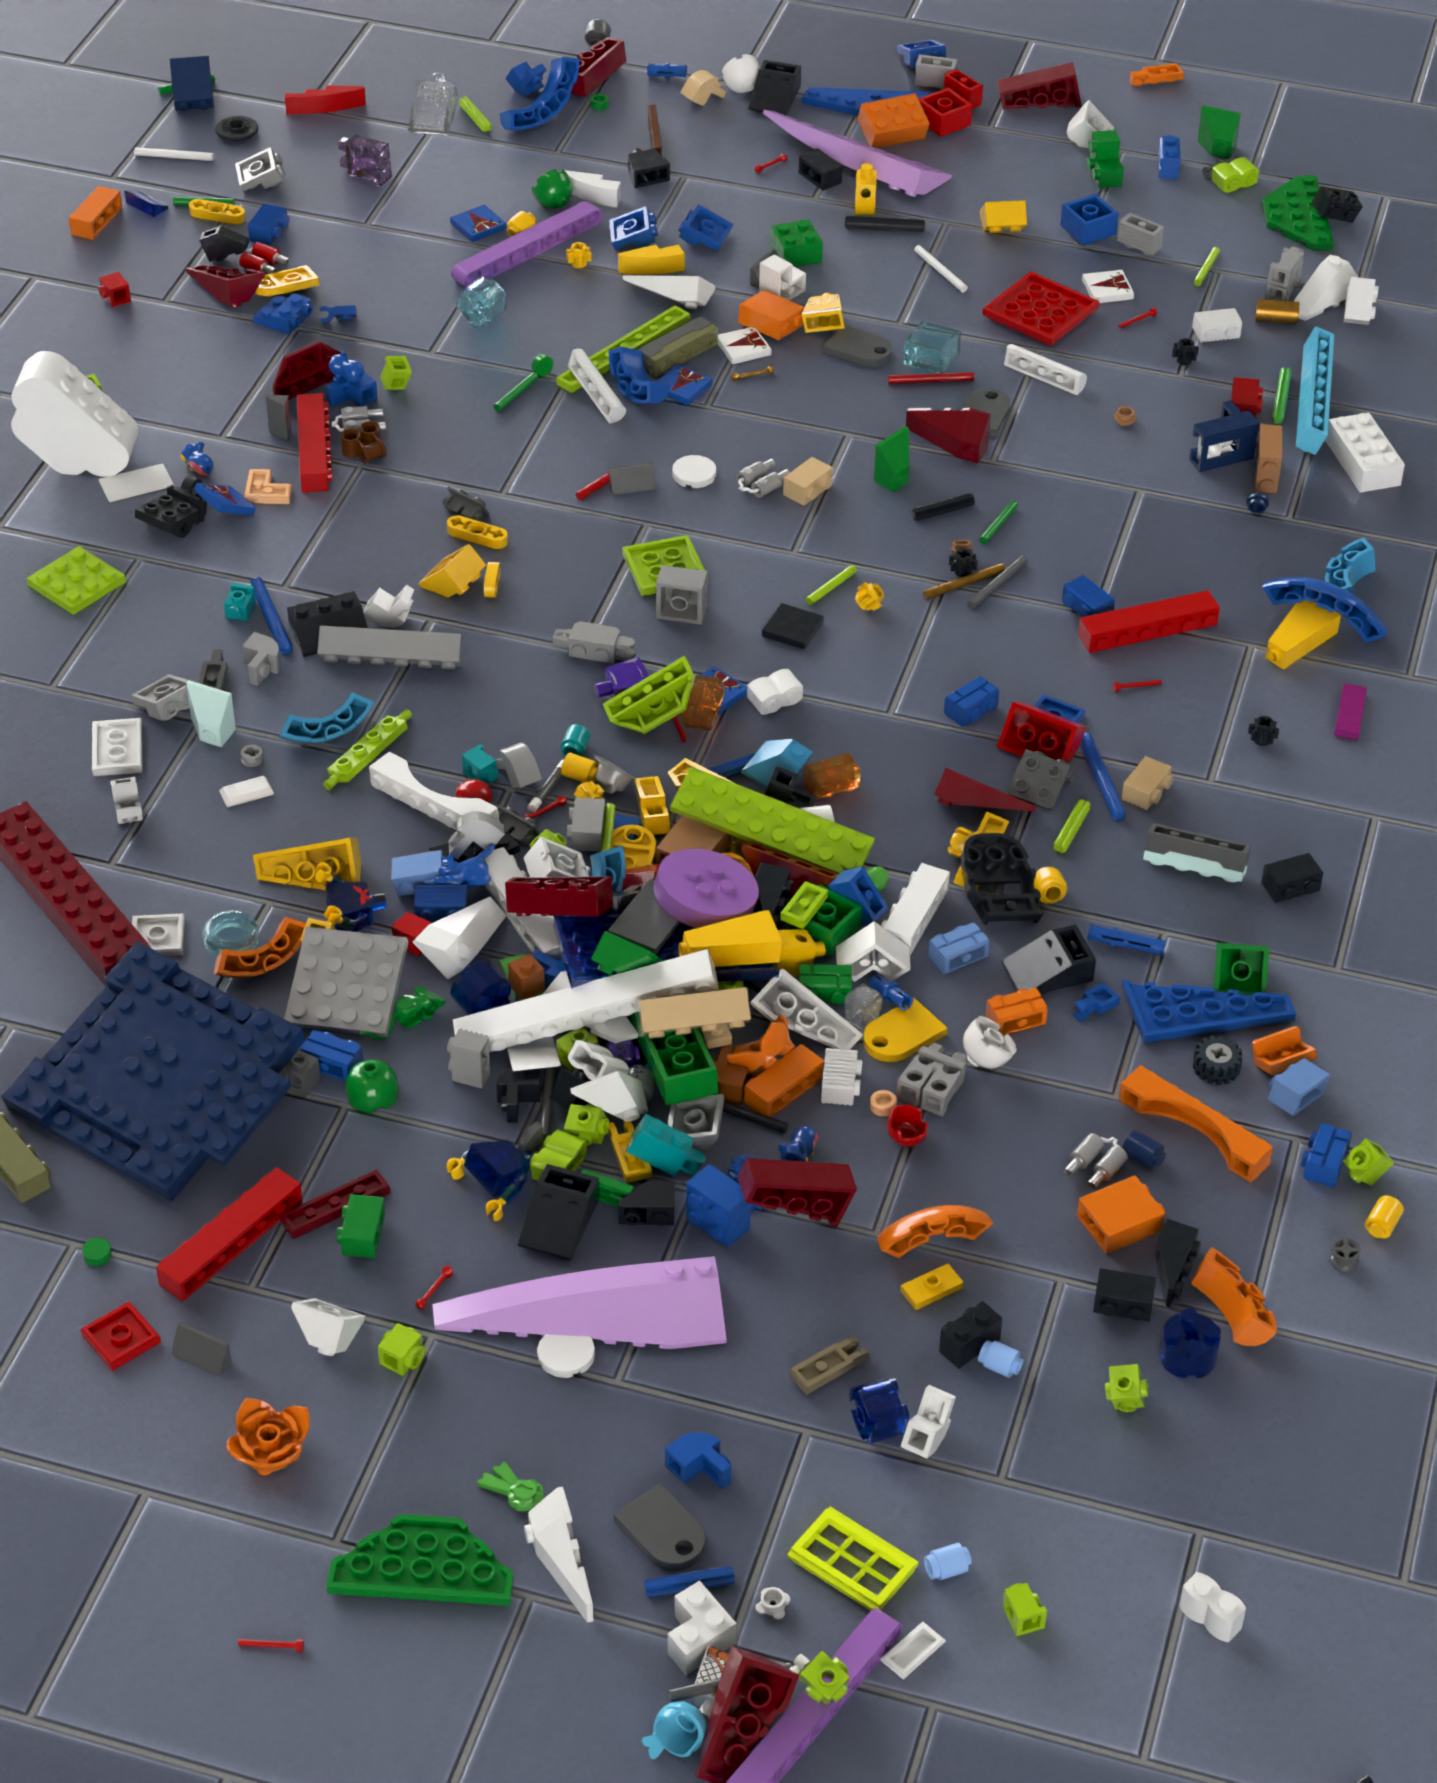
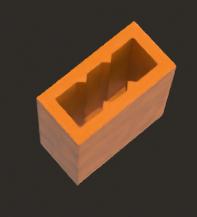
M762 290L740 303L738 323L747 327H753L760 333L780 340L803 326L802 312L805 307Z
M1136 1175L1085 1195L1078 1200L1077 1218L1105 1254L1162 1231L1164 1226V1219L1166 1217L1164 1207L1156 1202L1150 1194L1148 1187L1142 1184Z

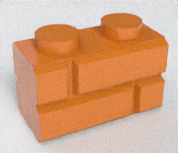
M1035 987L1028 990L1020 989L1015 993L1004 996L996 995L987 1000L985 1015L986 1018H989L1001 1027L998 1031L1002 1035H1006L1007 1033L1010 1034L1046 1024L1048 1009Z

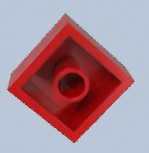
M946 88L919 98V102L929 121L928 129L939 137L971 126L972 104L952 89Z

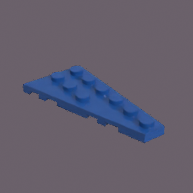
M808 87L802 95L801 103L858 116L861 104L913 93H916L919 99L930 95V92Z
M1122 980L1121 988L1143 1043L1295 1021L1296 1012L1290 998L1285 994L1256 992L1253 995L1239 994L1238 990L1231 989L1228 990V993L1214 992V988L1173 984L1169 988L1158 987L1155 982H1146L1145 985L1131 984V980Z

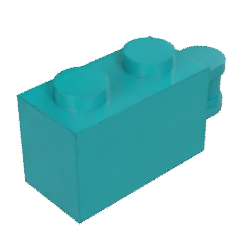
M648 1114L644 1115L631 1134L626 1150L627 1153L674 1177L679 1169L690 1175H695L706 1160L702 1152L692 1148L694 1138Z

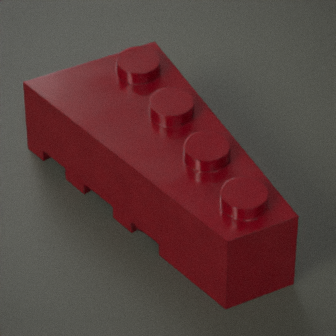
M607 37L591 46L590 51L577 54V59H580L578 77L570 94L580 97L588 96L604 80L619 69L627 61L624 40Z
M1073 62L997 80L1003 109L1028 108L1029 106H1038V108L1058 106V108L1066 107V105L1082 107Z
M611 876L513 877L505 882L507 913H516L518 917L530 916L531 914H540L541 916L598 917L605 915V912L613 907Z
M747 1158L738 1175L739 1184L746 1203L773 1210L779 1207L784 1208L788 1214L797 1215L798 1213L807 1214L811 1220L820 1221L821 1219L829 1220L830 1225L834 1226L839 1225L857 1191L849 1164Z

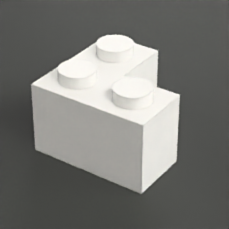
M772 255L760 262L759 292L766 290L790 301L806 291V273L795 268L793 264L776 255Z
M1350 277L1347 285L1343 322L1369 325L1370 319H1374L1376 307H1373L1372 303L1376 302L1379 286H1375L1376 279Z
M875 921L836 946L837 965H851L852 980L854 982L873 969L890 982L910 970L909 947Z
M700 1581L675 1595V1618L681 1625L668 1633V1655L681 1671L688 1675L701 1666L708 1645L721 1651H726L736 1644L737 1623Z

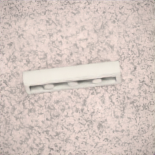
M1014 344L1007 346L1005 366L1075 395H1078L1085 387L1087 381L1086 374Z
M573 349L568 363L572 373L609 424L621 420L626 414L624 405L584 350Z

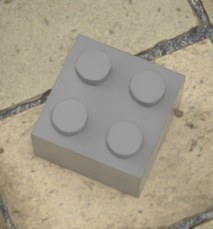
M662 565L656 581V619L702 625L707 609L708 571Z

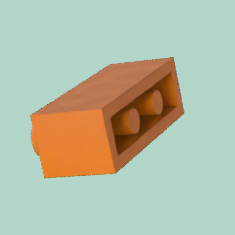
M98 186L80 204L75 212L70 215L71 235L94 240L122 209L120 191Z
M798 1045L757 1077L751 1078L746 1083L744 1103L757 1113L773 1117L823 1079L824 1060L804 1045Z

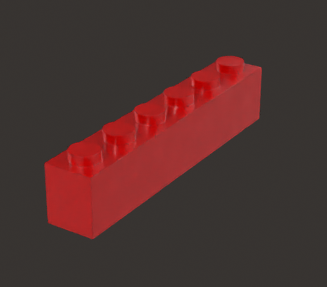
M323 393L297 395L301 490L302 493L329 491L328 482H332L328 402H324Z
M1209 590L1081 617L1078 637L1087 651L1092 653L1215 626L1218 624L1220 606Z
M277 1167L269 1174L264 1175L250 1190L245 1191L238 1200L229 1207L224 1208L215 1219L205 1224L189 1240L184 1241L170 1256L161 1260L159 1265L156 1266L159 1285L182 1302L185 1301L280 1221V1214L297 1207L303 1202L301 1183Z

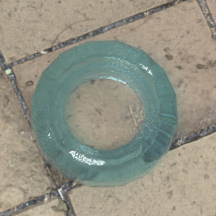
M237 910L222 911L213 915L205 923L202 930L204 946L215 956H218L223 949L233 951L252 950L257 946L260 938L258 924L251 915ZM227 928H241L245 931V935L235 941H221L216 937L220 931Z

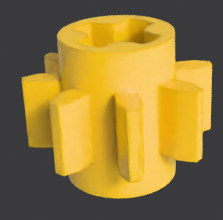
M576 242L571 245V249H566V258L573 267L583 268L587 265V261H592V252H590V247H587L585 243Z
M865 582L857 588L859 592L856 593L855 600L861 609L874 612L882 606L881 601H883L884 593L878 584H868Z
M590 781V783L584 782L576 788L574 796L576 798L604 799L602 794L605 791L599 784L595 785L593 781Z

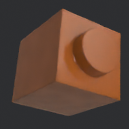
M531 953L508 963L509 986L521 1000L528 999L545 991L544 968Z

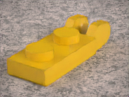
M623 1120L625 1131L623 1134H618L616 1126L611 1122L608 1134L625 1183L651 1178L652 1169L650 1164L626 1152L631 1134L634 1131L631 1121Z

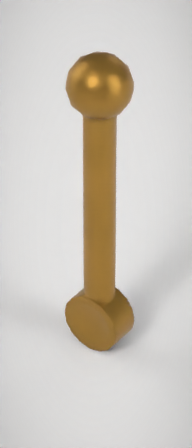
M769 366L767 369L743 374L733 373L731 374V380L739 381L740 378L765 373L771 375L775 369Z

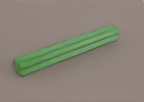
M1283 367L1280 369L1272 416L1274 424L1278 423L1281 425L1284 422L1292 374L1290 368L1286 369Z

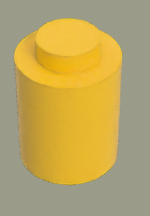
M568 753L562 763L561 774L582 783L596 782L598 762Z
M1381 1196L1365 1222L1367 1231L1376 1238L1385 1239L1390 1237L1404 1212L1403 1205L1392 1196Z

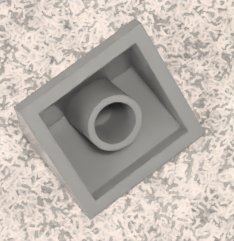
M710 1095L672 1104L668 1125L694 1138L692 1148L705 1155L719 1137L724 1095Z

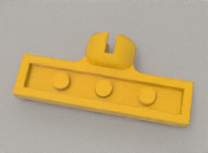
M986 812L976 832L963 827H958L955 830L957 833L952 835L950 840L951 847L948 846V853L961 859L964 844L969 837L981 833L1004 834L1009 821ZM960 866L953 883L965 888L962 867ZM975 885L976 890H978L980 885Z

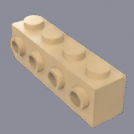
M747 987L645 999L638 1002L642 1035L648 1034L649 1039L665 1037L664 1032L675 1031L676 1035L692 1033L691 1029L701 1027L702 1032L718 1030V1025L726 1024L729 1025V1029L745 1027V1022L751 1020Z

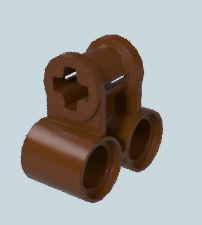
M364 422L361 424L359 431L353 428L342 431L341 446L342 454L345 457L354 458L358 456L364 464H368L370 460L378 457H386V448L380 438V426L377 422Z

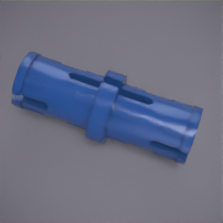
M665 63V65L648 64L647 75L664 76V78H686L687 65H670V63Z
M876 974L879 979L875 976L871 978L870 987L879 992L885 1001L894 1003L901 1010H907L905 1006L907 1008L912 1006L913 997L901 990L899 984L890 982L881 974Z

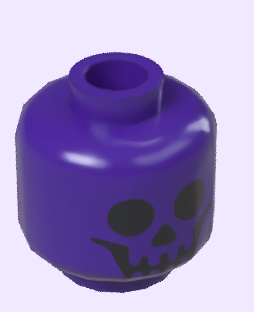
M632 1040L619 1043L609 1041L606 1048L612 1053L613 1057L623 1060L628 1068L640 1065L639 1046H634Z

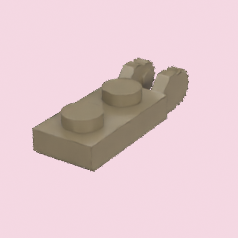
M851 1336L838 1344L834 1343L795 1365L789 1370V1376L808 1395L851 1369L861 1366V1364L868 1360L870 1353L867 1349L862 1348L848 1356L859 1346V1340Z

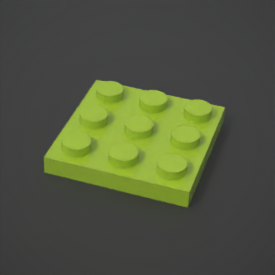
M688 535L622 547L623 557L641 596L656 594V581L662 565L705 571Z
M80 546L26 578L29 587L72 615L126 582L123 573Z

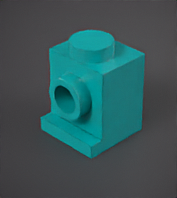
M231 583V590L224 602L225 618L248 621L256 605L254 586Z
M480 744L462 754V771L468 778L479 779L489 784L499 776L495 759L484 752L483 745Z

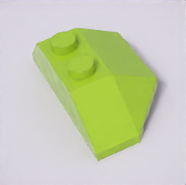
M686 656L681 657L603 703L610 722L614 725L646 734L685 711L695 677Z

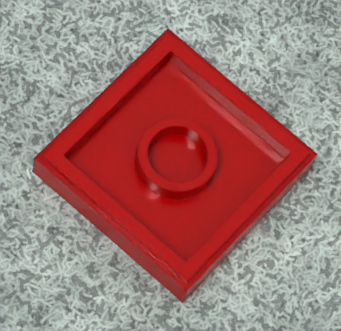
M130 1301L80 1329L82 1337L111 1371L161 1343L160 1335Z

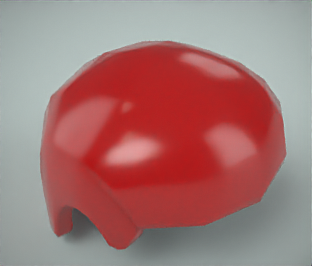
M470 779L457 787L455 797L480 798L490 803L492 801V790L487 783L479 779Z
M898 1105L891 1110L887 1121V1132L898 1145L911 1147L925 1140L928 1122L922 1120V1112L919 1108L911 1105Z

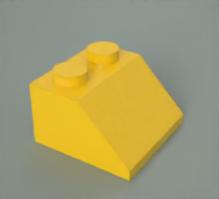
M1026 200L985 202L979 210L983 230H989V233H1001L1002 230H1010V232L1016 233L1021 232L1027 226Z
M467 544L443 558L418 584L424 589L448 598L456 593L460 596L469 589V582L473 583L482 575L480 571L486 564L472 546Z

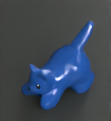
M490 844L476 857L469 858L460 863L454 861L451 854L447 858L442 856L441 866L438 870L441 876L436 877L434 883L442 885H467V889L488 885L491 881V876L488 873V864L485 862V859L493 853L495 845Z

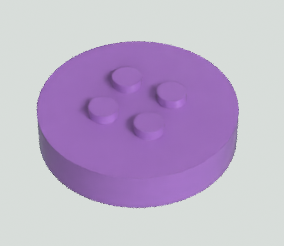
M685 849L671 853L662 860L654 882V895L659 905L669 915L686 925L700 928L753 914L759 896V888L750 871L736 860L710 850Z

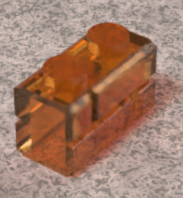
M701 675L695 676L687 708L679 714L682 717L684 726L706 731L712 730L726 692L723 680Z
M849 753L804 765L803 783L810 791V794L817 796L816 799L830 797L833 794L846 790L851 791L859 787L860 768Z

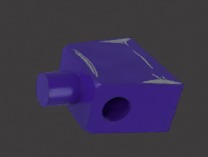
M639 656L607 667L605 669V682L594 685L596 696L600 698L610 695L613 698L649 677Z

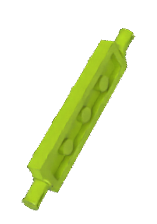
M405 709L399 716L392 717L387 715L327 769L330 778L323 782L324 788L330 791L336 784L349 782L408 729L406 721L412 717V713Z

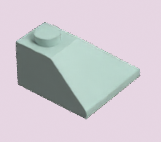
M188 680L186 684L191 720L200 741L222 747L236 730L232 694Z

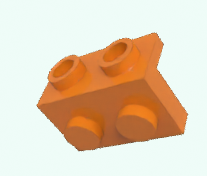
M1297 1026L1252 1041L1255 1066L1270 1075L1282 1074L1291 1064H1296L1303 1058L1308 1061L1317 1059L1316 1049L1302 1042L1300 1028Z

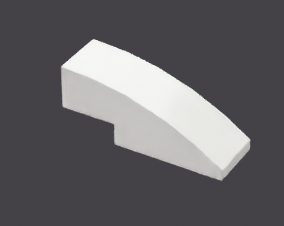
M566 171L573 184L572 195L592 203L618 207L621 200V182L603 180V175Z

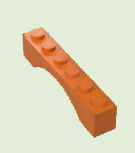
M1140 1065L1121 1082L1119 1101L1139 1114L1169 1117L1197 1129L1218 1147L1225 1158L1228 1169L1250 1183L1270 1165L1273 1151L1272 1145L1247 1131L1241 1125L1229 1120L1220 1112L1203 1104L1197 1098L1180 1090L1176 1085L1167 1082L1156 1073Z

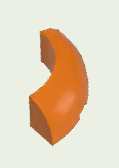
M285 917L278 925L274 937L264 946L256 950L246 951L223 949L216 958L214 975L226 978H248L276 969L290 959L301 946L300 939L306 923Z
M942 1205L923 1209L899 1219L878 1234L877 1240L881 1251L901 1258L910 1250L927 1243L930 1236L945 1233L947 1238L962 1237L974 1241L993 1222L987 1213L963 1205Z
M1211 1247L1198 1266L1191 1284L1204 1293L1223 1313L1232 1329L1234 1342L1243 1346H1258L1266 1343L1277 1333L1274 1313L1270 1310L1267 1311L1263 1304L1266 1298L1254 1282L1247 1283L1239 1274L1241 1269L1218 1250Z

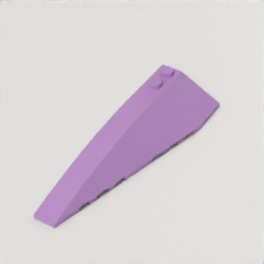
M763 111V114L806 145L813 149H820L835 161L857 171L861 169V165L864 163L872 164L873 169L877 171L878 180L888 183V187L898 191H900V188L904 189V193L909 196L916 197V194L925 195L952 177L951 174L916 161L907 160L899 155L886 153L887 151L870 147V145L843 135L833 134L829 130L814 127V125L809 123L797 122V119L778 112Z
M715 1256L568 1273L493 1288L432 1304L435 1330L472 1333L474 1329H478L493 1335H499V1331L514 1332L517 1337H528V1334L542 1335V1338L545 1334L588 1336L592 1339L602 1340L604 1344L616 1345V1341L633 1342V1346L645 1347L646 1343L659 1344L661 1349L727 1343Z

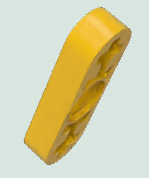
M195 199L189 203L190 215L195 218L234 225L242 224L246 220L245 209L241 206L203 199Z
M459 515L452 516L447 520V532L450 536L493 549H502L508 544V533L503 528ZM474 531H481L482 533H477V534H476V533H472V532H474Z

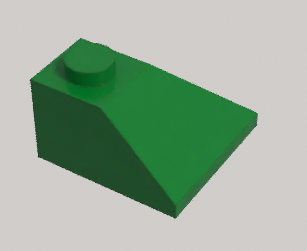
M1202 105L1197 141L1210 155L1227 159L1232 157L1237 146L1241 113Z
M904 426L876 445L874 481L892 492H895L909 482V428L907 426Z
M607 931L604 932L591 958L592 961L599 965L597 968L599 971L612 976L613 972L619 974L663 961L651 951Z
M1217 943L1214 992L1228 993V990L1231 989L1238 990L1239 994L1253 995L1256 992L1266 993L1270 947Z

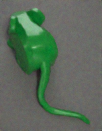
M416 986L414 988L415 995H404L395 1002L388 1037L393 1030L396 1020L406 1029L415 1027L421 1023L422 1018L426 1020L432 1019V1013L443 1006L446 1000L424 987ZM369 1031L360 1032L361 1035L366 1034L377 1041L387 1038L376 1036Z

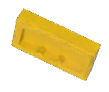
M947 1263L902 1284L900 1292L916 1311L963 1289L964 1282Z

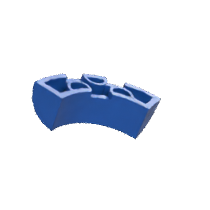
M619 347L608 351L611 374L616 377L618 382L617 388L624 397H628L632 402L639 404H657L665 400L669 393L670 385L656 383L649 378L643 365L642 351L626 347Z

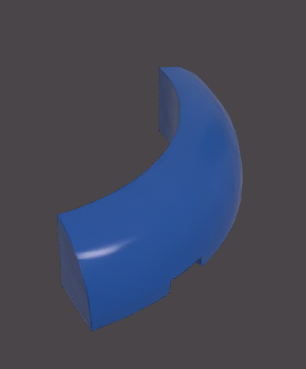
M560 57L551 60L549 78L541 95L525 109L501 112L500 121L505 130L530 129L546 123L557 115L571 96L570 93L578 77L580 59Z
M1286 577L1269 580L1262 587L1273 605L1309 601L1316 603L1317 607L1330 612L1337 611L1347 618V623L1360 634L1365 643L1386 637L1387 627L1371 607L1356 595L1335 584L1313 578Z

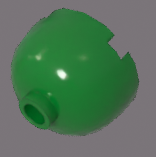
M556 169L544 173L536 180L538 183L536 187L532 186V194L545 208H562L572 196L573 184L569 175L563 169H561L562 172H557Z
M376 1059L363 1060L354 1065L345 1080V1090L349 1104L353 1108L367 1113H373L376 1108L383 1106L384 1110L390 1108L399 1096L398 1078L392 1067L382 1060Z

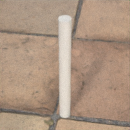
M136 147L134 149L135 156L214 160V153Z
M917 245L914 248V251L958 290L962 293L967 291L968 286L923 247Z

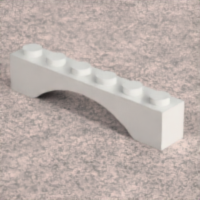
M388 752L369 766L370 781L374 788L391 795L393 798L408 804L410 807L427 814L429 817L446 824L450 828L457 830L456 820L462 815L474 811L487 813L499 821L498 807L480 798H456L429 790L413 777L408 768L407 760L391 752Z

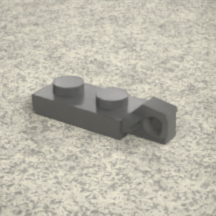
M213 649L211 661H203L198 683L223 690L228 670L227 662H224L222 655L223 650Z

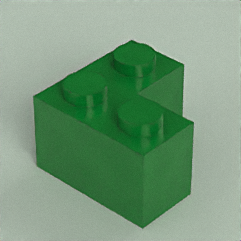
M1116 130L1092 132V139L1088 143L1090 157L1087 158V168L1091 170L1092 179L1096 181L1099 188L1122 186L1124 168L1119 160L1121 140Z

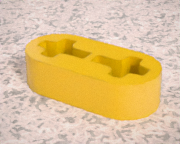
M488 562L484 580V597H497L501 570L499 562Z

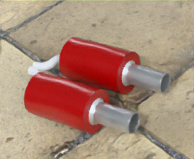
M257 242L253 248L241 253L242 255L239 259V264L243 268L270 274L277 272V268L269 266L268 263L276 265L278 262L285 265L290 263V259L282 256L280 250Z

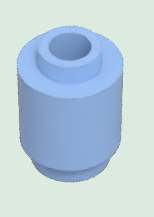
M987 1340L982 1346L978 1361L983 1363V1367L1007 1378H1010L1013 1374L1018 1375L1024 1360L1020 1358V1351L996 1340L993 1342Z
M960 1543L932 1550L930 1555L924 1556L925 1569L931 1580L938 1579L941 1581L968 1572V1565H971L972 1562L967 1547H962Z

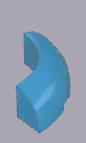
M1365 538L1356 540L1343 547L1341 554L1336 558L1332 557L1326 567L1325 581L1346 589L1353 594L1354 584L1362 577L1376 571L1374 548Z
M351 692L347 701L327 717L320 719L319 717L303 718L289 714L279 738L303 744H316L334 740L354 729L365 718L374 701Z
M619 846L591 855L592 876H611L612 891H621L626 869L623 847ZM563 916L558 918L566 935L569 934L573 940L574 925L578 921L590 919L597 922L596 917Z

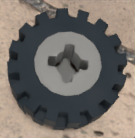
M1210 1036L1209 1040L1207 1038L1202 1039V1043L1199 1042L1195 1048L1193 1059L1195 1074L1200 1075V1079L1203 1081L1207 1079V1083L1210 1084L1216 1082V1085H1221L1222 1082L1228 1084L1230 1079L1234 1081L1239 1076L1243 1057L1241 1048L1238 1049L1239 1045L1236 1042L1232 1044V1040L1229 1038L1224 1040L1223 1036H1219L1218 1039H1215V1036Z

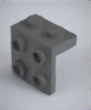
M1026 749L1010 783L1008 793L1013 797L1050 810L1054 807L1064 782L1072 783L1075 774L1068 762L1061 759L1054 760L1042 752H1032Z

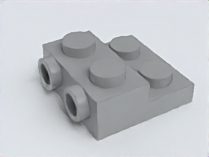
M270 147L236 163L241 189L243 191L253 189L260 183L266 189L276 186L279 182L283 181L282 176L285 175L280 155L278 153L275 154Z
M171 674L131 695L134 704L145 707L150 717L161 721L169 720L178 711L190 708L186 684L188 680Z

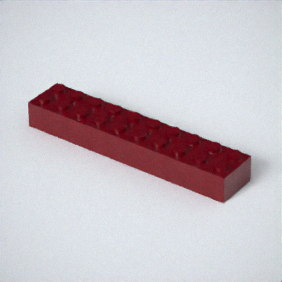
M27 801L0 813V861L106 986L104 978L136 941L150 948L151 946Z

